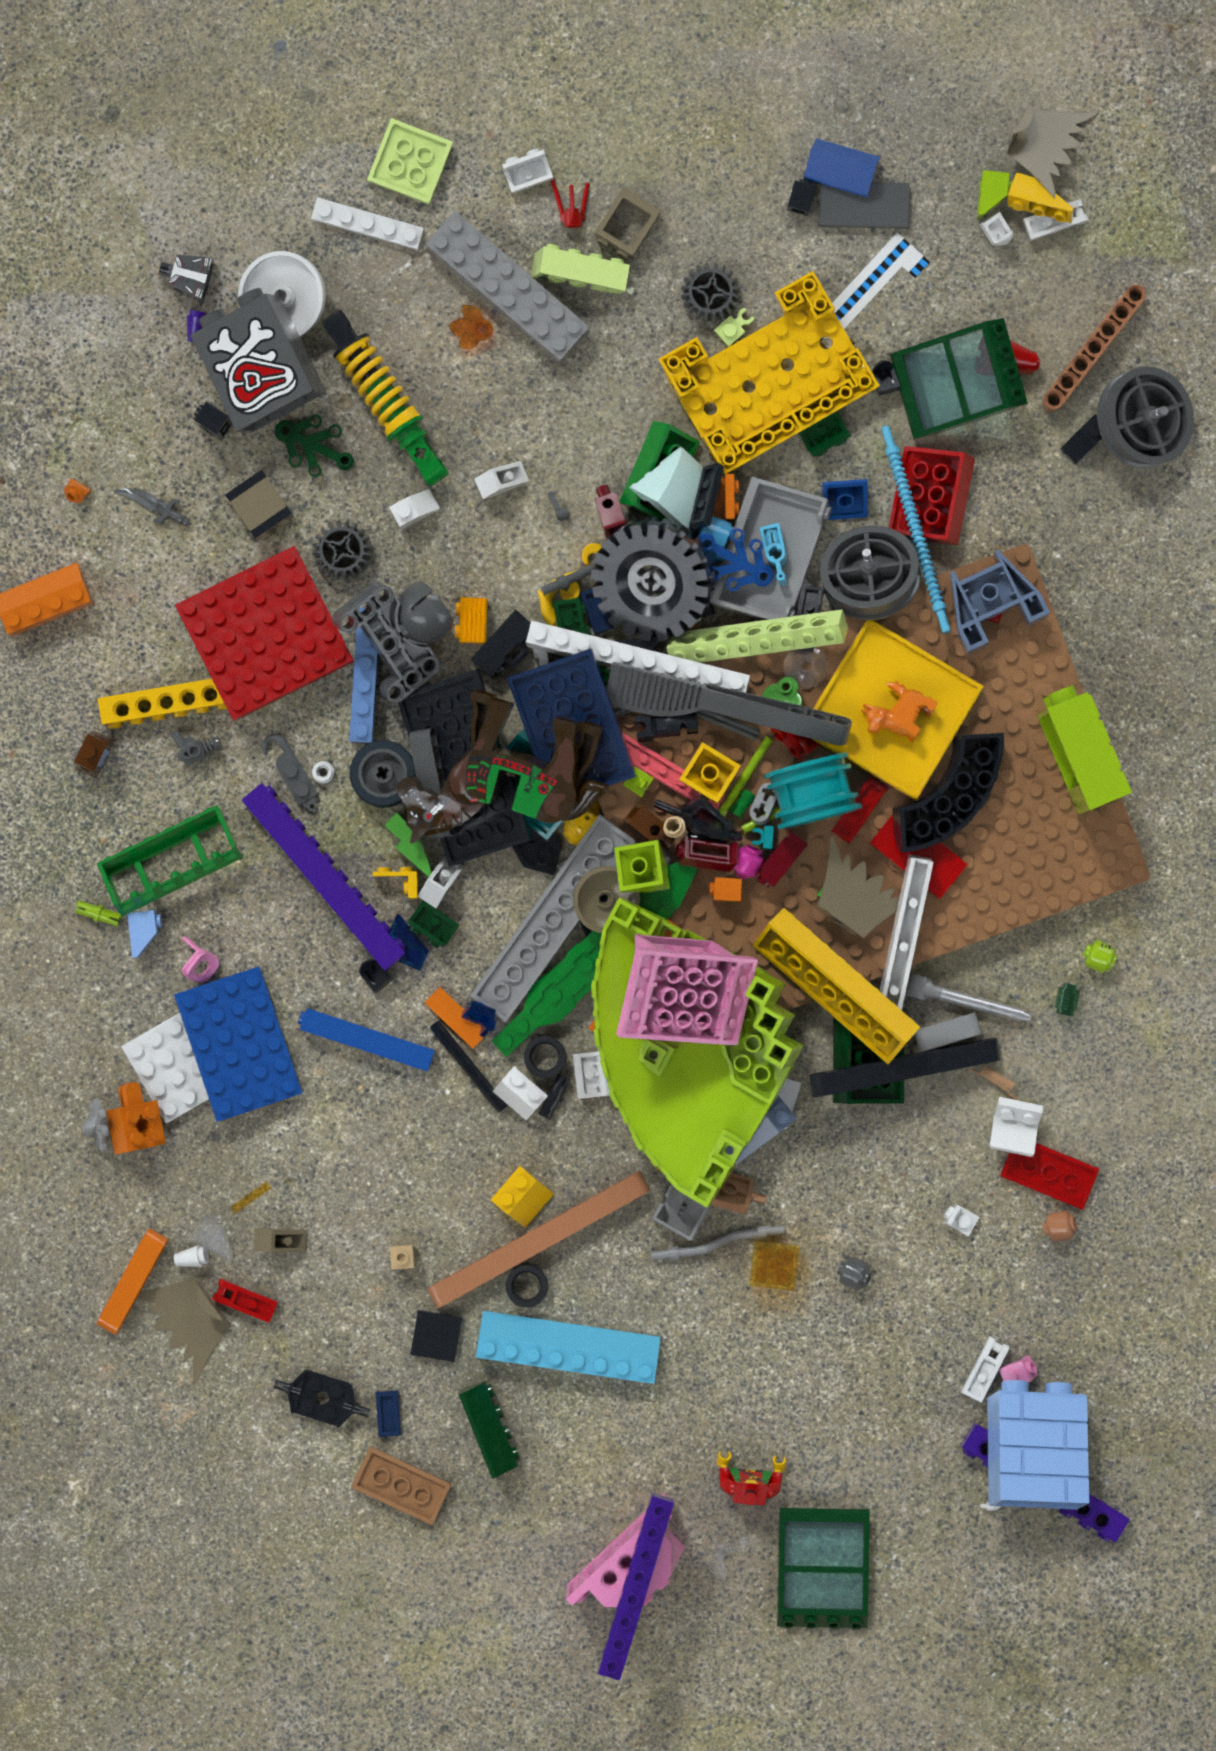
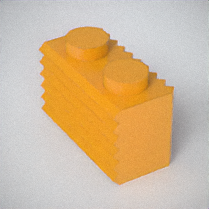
M461 597L460 603H456V616H460V623L455 625V638H459V644L486 643L487 598Z

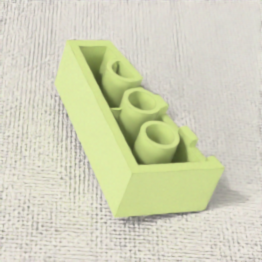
M547 244L534 253L531 277L537 281L538 277H546L549 283L555 284L569 281V284L574 287H586L588 284L591 285L590 289L621 294L626 291L630 265L624 264L622 259L611 258V260L602 259V255L590 253L587 256L581 254L580 250L568 249V251L560 250V247L557 245Z

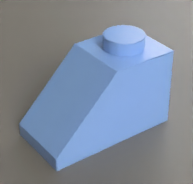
M156 910L127 914L132 958H140L159 934V928H162V919L160 914L157 915Z

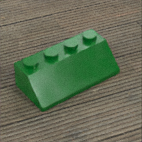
M653 421L619 503L648 517H657L658 521L666 518L654 506L640 504L641 498L629 487L644 478L647 472L654 470L660 465L661 461L679 447H682L694 458L700 441L670 424Z

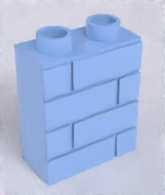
M1008 1380L1001 1382V1391L998 1390L987 1397L989 1506L1077 1510L1089 1504L1086 1395L1072 1394V1384L1065 1382L1045 1384V1393L1029 1392V1382Z

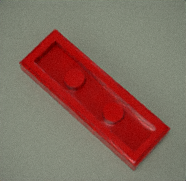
M869 776L858 791L859 797L855 798L856 804L861 803L862 808L843 814L831 832L850 844L888 788Z

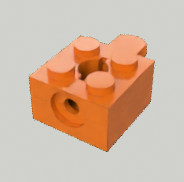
M136 1082L121 1085L118 1088L122 1107L106 1110L114 1155L166 1144L158 1101L153 1100L143 1103L141 1088Z

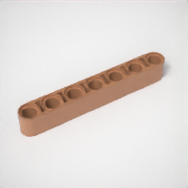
M1131 285L1051 386L1042 399V406L1045 411L1053 413L1061 408L1142 304L1146 297V292L1141 285ZM1132 291L1137 292L1140 300H1131L1129 293ZM1116 310H1124L1126 318H1118L1115 313ZM1102 327H1110L1113 331V335H1104L1102 332ZM1096 344L1099 348V353H1091L1088 345ZM1075 362H1083L1086 367L1085 370H1077ZM1064 378L1069 379L1072 387L1069 389L1064 388L1061 380ZM1049 396L1056 397L1058 405L1051 406L1047 398Z

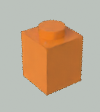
M715 877L714 882H710L709 895L713 896V901L741 902L742 879Z

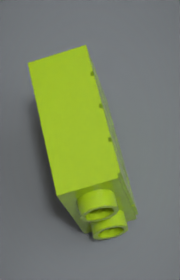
M1071 685L1044 698L1043 701L1047 709L1038 714L1037 718L1078 815L1131 794V788L1124 771L1120 770L1121 764L1113 745L1110 746L1109 744L1111 741L1103 721L1098 718L1100 714L1092 695L1086 692L1078 696L1074 685Z

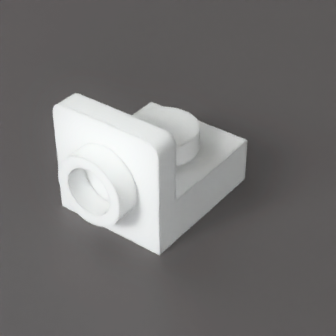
M956 1203L953 1207L949 1206L944 1214V1218H946L944 1223L966 1236L970 1235L979 1219L977 1215Z

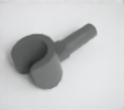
M549 492L547 495L554 506L557 519L560 521L569 519L567 506L560 508L553 492Z

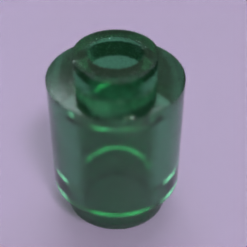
M1063 983V987L1058 986L1055 1002L1057 1014L1074 1016L1080 996V990H1076L1077 985Z

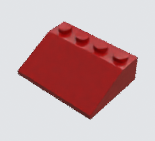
M904 446L903 465L901 467L905 468L903 473L907 474L905 479L909 480L907 485H910V489L908 490L912 491L910 496L914 497L912 502L915 503L914 508L917 509L916 514L919 515L917 520L921 521L919 525L923 527L921 531L924 532V535L922 537H925L926 541L958 546L975 458L964 452ZM896 486L888 528L911 538L913 533L909 532L911 527L907 526L909 521H906L907 515L904 514L906 510L902 508L904 504L900 502L902 498L899 497L900 492L897 491L899 486Z

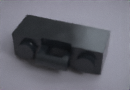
M515 609L471 658V661L491 679L494 675L498 678L506 669L504 664L506 662L515 669L530 653L522 644L526 643L531 622ZM517 647L520 651L510 659L508 656Z

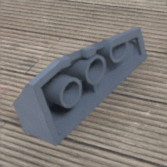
M779 1095L750 1144L744 1147L735 1165L797 1119ZM728 1146L727 1152L733 1154L734 1149Z

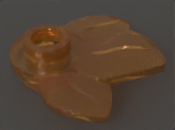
M462 305L463 318H459L448 325L454 335L461 337L459 347L463 349L476 347L480 341L489 339L493 333L491 322L484 319L480 309L472 305ZM484 326L486 328L485 333H479L478 328Z

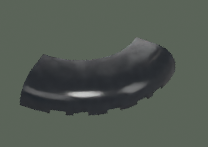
M1004 733L954 736L950 763L937 786L916 802L892 808L896 846L901 853L921 850L943 842L971 822L972 818L987 802L994 783L998 779L999 767L1003 760Z

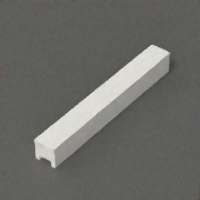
M911 854L908 855L880 986V992L892 1003L896 1004L901 1011L934 863L931 858Z

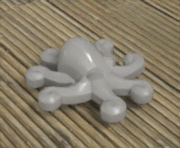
M95 1098L89 1104V1119L83 1122L81 1131L87 1137H95L96 1147L101 1152H106V1137L109 1136L108 1121L104 1109H101L99 1098Z

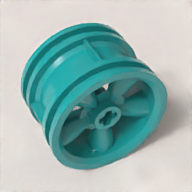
M848 753L806 761L764 775L765 779H770L771 784L767 785L768 790H774L777 795L780 812L775 814V818H780L782 823L777 825L779 830L827 819L862 808L861 803L856 804L855 798L859 797L858 792L853 793L848 783L846 772L852 768L851 764H846L845 759L849 757Z

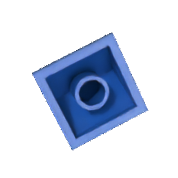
M867 479L822 482L821 497L828 499L829 507H832L828 520L868 517Z

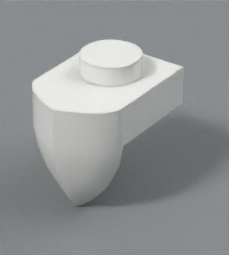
M1000 212L994 213L980 224L991 245H1007L1013 237V231H1011Z

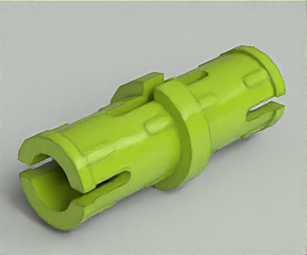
M81 900L78 901L76 906L81 908H76L75 914L92 918L95 922L102 921L115 927L119 926V919L122 917L119 913L104 909L102 905L95 906Z

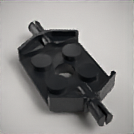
M307 1369L293 1382L286 1383L276 1379L273 1389H278L288 1394L292 1414L296 1413L337 1426V1428L352 1414L368 1418L371 1409L356 1403L352 1383ZM321 1391L326 1392L329 1396V1401L325 1404L319 1403L316 1399L317 1393Z

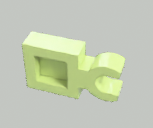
M742 308L738 312L736 319L729 316L714 329V332L727 347H730L745 334L743 326H749L754 321L753 316L749 320L742 318L746 308Z

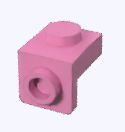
M1029 1355L999 1368L1003 1381L1022 1380L1030 1382L1038 1376L1036 1364Z

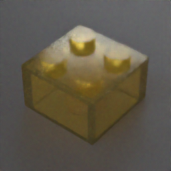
M754 1239L749 1286L794 1291L799 1245Z

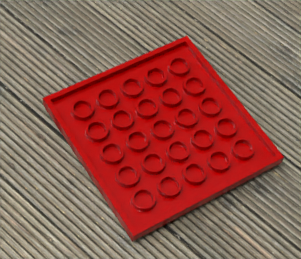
M295 546L175 604L233 722L354 662L342 636L333 625L332 617Z

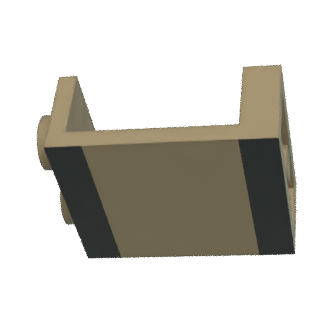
M262 470L225 494L256 541L260 539L265 541L273 535V530L278 527L281 529L292 522L291 518L294 517Z

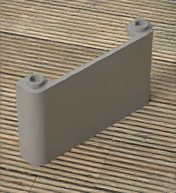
M752 477L734 528L738 527L744 531L745 537L743 542L748 562L755 565L754 554L749 548V542L754 538L762 542L760 527L776 523L780 524L788 555L787 563L782 567L783 573L788 580L787 585L781 586L776 578L777 568L770 565L763 546L764 563L772 568L774 572L773 581L765 587L757 586L755 583L740 586L737 591L732 592L726 587V580L729 577L739 578L750 573L740 570L722 575L719 580L715 581L713 598L709 603L761 620L796 616L794 608L824 521L829 519L832 507H829L828 499ZM740 531L734 533V538L736 539L741 536ZM731 539L727 550L737 555L734 541ZM759 542L753 544V549L759 548ZM775 552L772 556L778 559L781 555L779 552ZM724 559L721 566L730 564L731 562ZM766 572L760 574V579L766 578ZM736 581L729 583L730 588L736 586Z

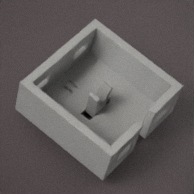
M670 1184L665 1193V1196L668 1198L665 1203L660 1202L652 1219L691 1241L710 1206L707 1208L679 1192Z

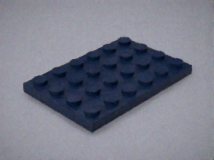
M592 648L507 678L535 757L547 763L551 761L556 745L555 732L552 725L555 717L560 716L577 722L585 720L605 727L596 760L588 769L583 783L587 780H595L610 786L636 777L635 769ZM578 730V736H577V744H578V742H579V737H580L579 730Z

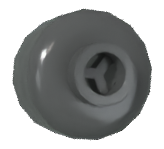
M850 1257L845 1263H840L837 1274L840 1275L841 1284L860 1290L863 1286L867 1287L872 1270L869 1269L867 1262Z

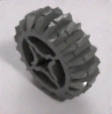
M705 263V270H702L701 266L697 265L696 270L698 273L696 274L690 270L689 275L691 278H684V282L688 285L681 286V290L687 292L681 295V299L688 300L683 304L684 308L691 306L688 314L692 315L696 311L695 319L699 320L702 315L704 316V323L708 322V317H712V322L716 323V316L718 315L722 321L725 320L724 312L731 316L733 312L729 307L736 309L738 304L734 301L740 300V295L734 293L739 292L741 288L740 286H733L738 282V279L733 278L730 280L733 272L729 271L725 274L726 266L724 265L720 270H717V263L713 264V269H709V263ZM710 276V280L706 285L694 287L701 278ZM717 278L726 284L729 292H724L723 289L717 287ZM711 283H713L714 292L717 294H713L710 303H708V293L705 294V292L709 291ZM692 293L704 299L705 308H702L695 302ZM728 299L720 308L711 310L712 304L715 301Z
M337 520L336 528L333 527L332 523H328L330 528L328 532L323 527L320 529L324 536H315L320 541V544L313 543L312 546L319 549V551L312 552V555L314 557L320 556L314 562L316 565L323 563L319 569L321 572L329 569L326 574L327 577L330 578L334 572L335 580H339L340 574H343L344 580L347 581V573H351L352 577L356 578L357 576L354 572L356 569L360 573L364 572L362 567H360L361 564L369 566V562L364 560V558H372V554L366 552V550L372 549V545L365 544L370 540L369 536L361 537L365 533L364 529L356 532L358 524L354 523L352 528H349L350 522L346 520L344 527H341L340 520ZM347 533L340 542L329 540L336 534ZM353 537L360 543V555L350 550ZM325 545L334 551L331 565L325 559ZM346 545L347 547L345 549L348 551L349 554L342 553L338 556L337 554L339 552L336 549V547L343 548V546ZM345 559L355 561L349 567L337 568L338 564L340 565Z

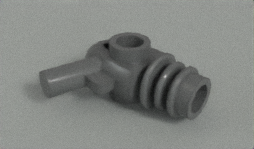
M178 730L171 734V737L181 748L178 753V759L183 761L186 766L206 759V752L210 756V751L214 754V749L216 752L223 749L218 736H212V741L207 738L208 742L203 738L202 744L200 739L194 741L193 737L184 739Z

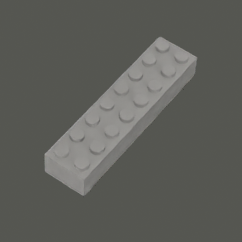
M456 211L448 217L426 242V249L560 365L589 333V326Z

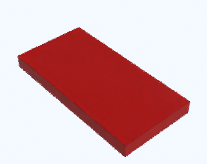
M893 814L869 843L904 872L909 854L931 858L934 863L928 891L939 900L968 865L941 842L921 850L901 853L895 842Z
M1036 1143L1033 1157L1009 1152L999 1176L1083 1210L1099 1168Z

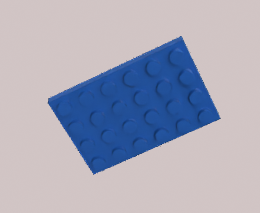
M259 966L174 994L216 1123L302 1094Z

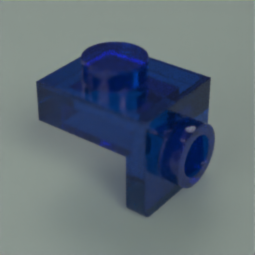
M473 1000L463 1009L461 1018L481 1025L479 1035L481 1037H485L489 1031L492 1032L497 1022L494 1019L496 1009Z

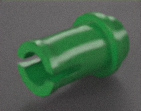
M747 789L740 792L741 796L730 808V811L740 819L756 797Z

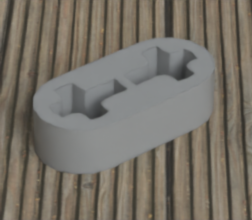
M769 782L761 785L750 808L751 820L757 825H763L769 821L778 802L774 790H772L774 796H769L767 802L765 801L764 791H769L767 785L771 784ZM762 806H764L765 816L761 815L760 818H757L755 811L759 812Z

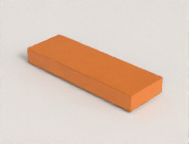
M441 987L425 1002L472 1049L488 1034Z

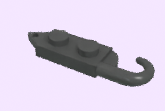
M279 734L267 736L262 743L263 753L265 755L268 754L267 745L272 741L280 745L283 753L276 760L278 771L298 805H303L316 812V796L318 793L288 741Z

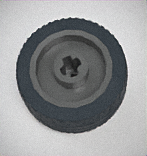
M377 740L363 746L355 754L349 773L350 782L355 793L367 804L379 808H389L402 803L403 801L397 794L398 783L408 776L416 777L411 754L400 744L389 740ZM383 770L387 771V778L385 779L380 777V772Z

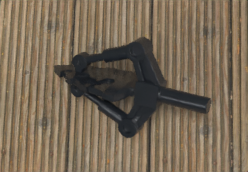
M702 794L686 805H683L682 809L656 799L653 806L673 816L681 817L685 822L689 838L727 843L728 839L733 841H742L743 839L737 831L733 830V821L723 818L720 812L708 802L709 798Z

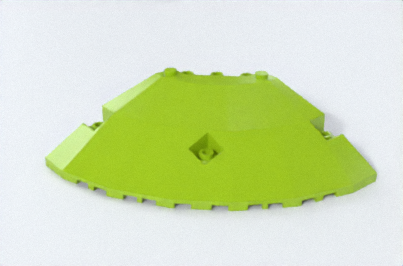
M620 897L603 927L599 956L595 964L596 971L591 984L592 998L594 1000L593 1016L595 1017L594 1040L601 1058V1067L604 1077L607 1079L610 1098L621 1113L623 1122L628 1126L637 1148L647 1155L651 1163L662 1171L666 1179L679 1192L708 1208L734 1169L744 1147L750 1144L782 1090L804 1045L785 1035L795 1014L776 1004L786 983L768 974L769 972L758 966L756 967L754 979L745 993L749 1000L738 1046L620 1038L616 1035L635 955V934L666 937L665 932L670 930L674 938L707 940L688 929L683 930L665 920V918ZM652 1051H656L658 1053V1057L656 1059L652 1058ZM728 1146L734 1149L733 1154L727 1152Z

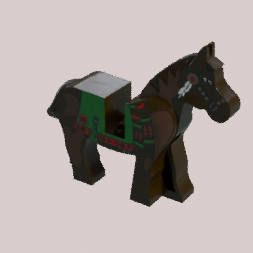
M474 689L470 695L473 704L471 750L451 769L441 793L437 794L431 789H424L421 781L415 776H408L397 785V794L407 808V822L405 824L412 831L411 844L418 841L422 836L439 834L464 823L479 812L485 804H490L497 800L505 774L512 777L521 775L512 807L513 811L546 823L573 820L587 813L594 803L609 791V785L602 782L587 780L583 783L588 769L596 760L605 726L585 720L577 722L560 716L555 717L552 724L556 738L555 751L551 761L547 763L527 753L498 748V741L515 703L499 699L496 694ZM578 730H579L580 737H579V742H578V744H577V736H578Z

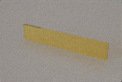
M266 1181L230 1208L234 1213H237L270 1190V1185Z

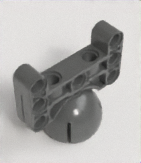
M422 581L408 586L399 598L396 597L390 587L380 582H374L335 611L332 616L333 625L345 633H352L359 627L362 629L391 673L390 676L380 683L379 693L383 698L392 703L402 701L437 674L440 669V662L431 648L427 646V643L436 642L446 637L455 626L451 614L440 598L435 594L427 598L432 593V589ZM383 589L384 594L378 599V592ZM366 603L365 610L360 612L361 605ZM348 616L347 624L342 626L343 619ZM389 638V644L383 647L384 641ZM430 660L429 666L424 669L425 662ZM412 673L411 680L407 682V676ZM395 686L394 693L389 695V690Z

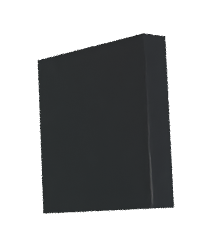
M418 1310L410 1355L455 1362L462 1317Z

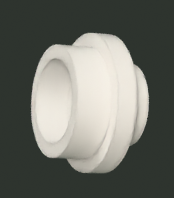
M326 761L316 763L312 769L313 778L322 784L330 782L335 774L333 766ZM323 768L327 769L328 774L325 777H322L319 774L320 770Z

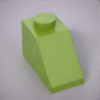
M983 170L980 179L977 219H982L1006 199L1013 180H1009L1010 173Z

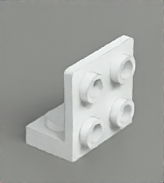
M999 1097L994 1111L989 1147L991 1149L1033 1157L1043 1106Z

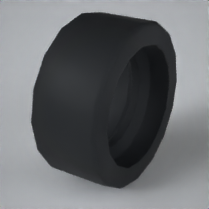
M540 1036L533 1039L527 1045L524 1052V1063L527 1069L533 1075L540 1078H550L557 1075L563 1069L566 1062V1052L563 1045L557 1039L550 1036ZM549 1044L557 1050L558 1061L552 1069L541 1070L534 1065L532 1053L538 1045Z
M522 1264L514 1268L509 1273L506 1281V1293L509 1299L515 1305L524 1308L539 1304L545 1298L548 1290V1280L545 1273L539 1267L531 1264ZM529 1272L538 1278L540 1290L535 1297L523 1299L516 1294L514 1281L518 1275Z

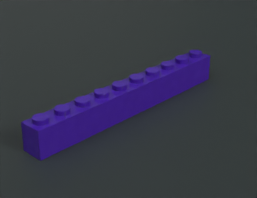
M263 783L259 784L242 799L243 803L378 964L387 972L407 955L404 951L407 947L399 938L394 939L390 935L392 929L384 920L381 923L375 917L378 914L370 903L368 905L364 904L361 900L363 895L356 886L351 888L348 885L347 881L349 878L341 869L337 872L332 866L335 861L327 852L322 854L318 849L321 845L314 836L308 837L306 835L304 824L298 818L294 820L290 816L292 810L284 801L281 804L275 798L278 794L269 784L266 787Z

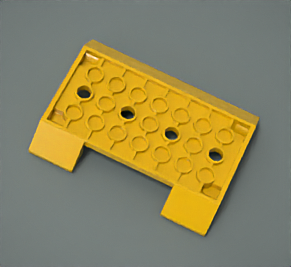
M814 271L774 292L784 316L709 359L697 337L658 359L669 384L716 464L720 463L724 466V475L880 387L858 348L855 349L834 313L835 307ZM827 337L832 341V346L829 349H823L820 346L819 342L822 338ZM783 360H791L794 364L793 369L790 371L783 370L781 367ZM750 381L754 383L755 390L752 393H746L743 390L742 385L745 382ZM712 403L716 406L717 411L713 415H708L704 411V406Z

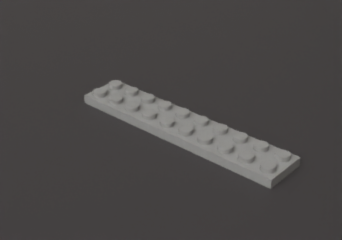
M599 815L470 996L503 1021L508 1022L580 920L576 916L573 907V893L580 878L596 867H617L614 847L632 845L637 841L608 819Z

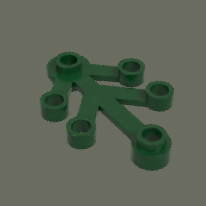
M313 414L309 419L295 424L291 421L283 420L276 425L274 430L275 436L279 441L285 443L289 454L288 462L291 467L298 468L302 465V458L296 452L294 441L303 446L309 465L308 472L313 478H318L322 474V469L317 464L314 451L335 461L342 471H349L354 467L355 461L350 453L343 452L340 454L318 443L329 438H339L342 435V429L338 424H332L329 429L309 436H304L298 432L311 427L319 428L322 425V419L318 414ZM318 418L320 420L319 424L313 425L311 423L312 419ZM285 427L289 428L290 432L287 435H283L281 433L282 429ZM335 427L339 429L337 435L331 433V430ZM294 457L299 458V463L296 465L291 463ZM344 457L349 458V463L346 465L341 463V459ZM318 467L319 473L314 475L311 473V469Z

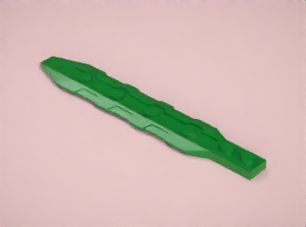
M678 862L667 866L670 889L639 892V906L667 920L680 907L698 871L695 867L678 865ZM592 931L581 943H577L566 953L567 956L548 974L543 975L528 992L523 1011L492 1040L493 1044L506 1057L520 1046L539 1026L560 1022L576 1007V1003L591 990L602 933Z

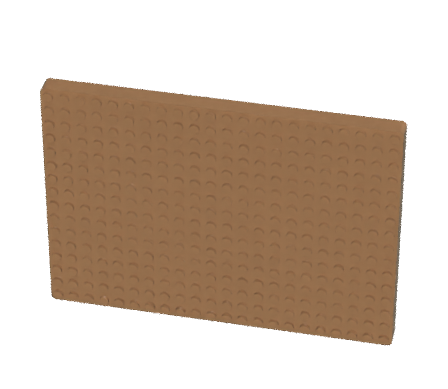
M1026 544L1001 553L1041 593L1050 611L1047 618L1027 626L1018 606L1002 613L999 624L990 621L980 623L989 643L986 647L966 655L957 636L949 576L951 571L954 570L958 580L961 581L997 564L992 555L935 577L938 579L937 584L940 585L938 590L942 591L940 596L944 597L942 602H945L947 607L945 613L951 632L942 634L937 614L932 610L933 603L930 602L932 597L928 596L930 591H927L928 586L925 585L927 580L920 581L916 595L905 608L889 617L874 620L984 686L955 736L1004 733L1003 760L999 767L998 779L994 783L987 802L968 825L941 842L968 865L940 900L927 890L912 965L1145 882L1150 876L1122 797L1078 815L1037 718L1038 714L1047 709L1043 699L1048 697L1049 694L1074 685L1078 696L1083 694V690L1032 550ZM845 616L848 626L845 642L814 647L813 653L790 650L701 663L750 675L747 693L762 696L768 686L778 684L785 677H792L798 682V694L802 697V706L813 709L866 620ZM790 684L785 686L784 691L790 688ZM632 711L623 718L619 716L617 721L621 732L637 741L636 734L644 731L646 728L644 726H636L634 718L646 714ZM697 717L698 734L688 735L687 730L683 728L680 736L654 738L653 741L639 742L684 770L702 742L741 765L738 774L726 791V796L717 810L724 803L765 736L773 740V742L742 789V792L747 789L755 796L761 785L768 782L771 783L770 779H765V774L836 754L819 744L802 761H799L791 755L789 749L781 741L776 739L771 728L736 718L733 719L760 730L756 741ZM953 740L923 788L924 792L919 799L931 792L944 776L950 763ZM846 759V764H851L852 767L847 770L846 775L850 790L853 793L860 790L869 776L888 788L850 844L831 832L843 814L787 828L808 845L775 887L769 885L767 888L757 880L758 875L754 878L747 877L746 880L742 879L741 902L713 901V896L709 895L710 882H714L715 877L741 878L734 874V869L730 872L695 867L698 871L680 907L668 918V920L681 929H688L709 941H714L738 956H750L758 959V967L786 983L776 1002L777 1005L786 1010L815 1000L752 946L768 923L783 908L793 914L798 921L810 929L814 935L826 943L830 949L843 958L846 963L860 973L867 981L883 976L896 912L862 938L847 932L815 908L820 899L817 894L824 885L832 836L837 845L841 862L844 861L847 855L849 856L851 862L850 871L864 861L867 871L866 881L872 877L883 875L884 879L880 893L888 889H894L895 891L890 898L900 897L905 872L869 843L893 814L892 808L909 805L916 801L905 797L895 788L892 789L886 786L880 779ZM653 779L642 798L624 787L625 781L610 785L609 791L598 799L603 816L637 841L635 844L649 842L623 821L636 803L643 805L665 823L673 815L654 808L656 799L682 809L683 805L691 802L688 798L656 779ZM769 790L768 792L764 791L766 796L765 801L767 802L769 796L774 795L772 790ZM753 802L741 819L730 810L725 817L721 815L723 818L733 821V830L743 837L742 841L728 839L727 843L738 842V848L745 847L746 845L758 848L762 851L761 855L764 858V863L784 837L788 839L787 829H778L777 825L782 824L781 819L775 818L758 827L764 831V826H774L772 849H762V844L757 846L751 844L752 841H759L761 835L752 831L744 834L741 826L752 821L750 808ZM762 806L759 812L755 811L757 817L764 814V806ZM653 825L650 828V832L654 833L656 827ZM675 839L672 845L665 849L670 856L668 866L678 862V856H676L675 852L677 844L681 842L680 840ZM693 850V853L726 857V855Z

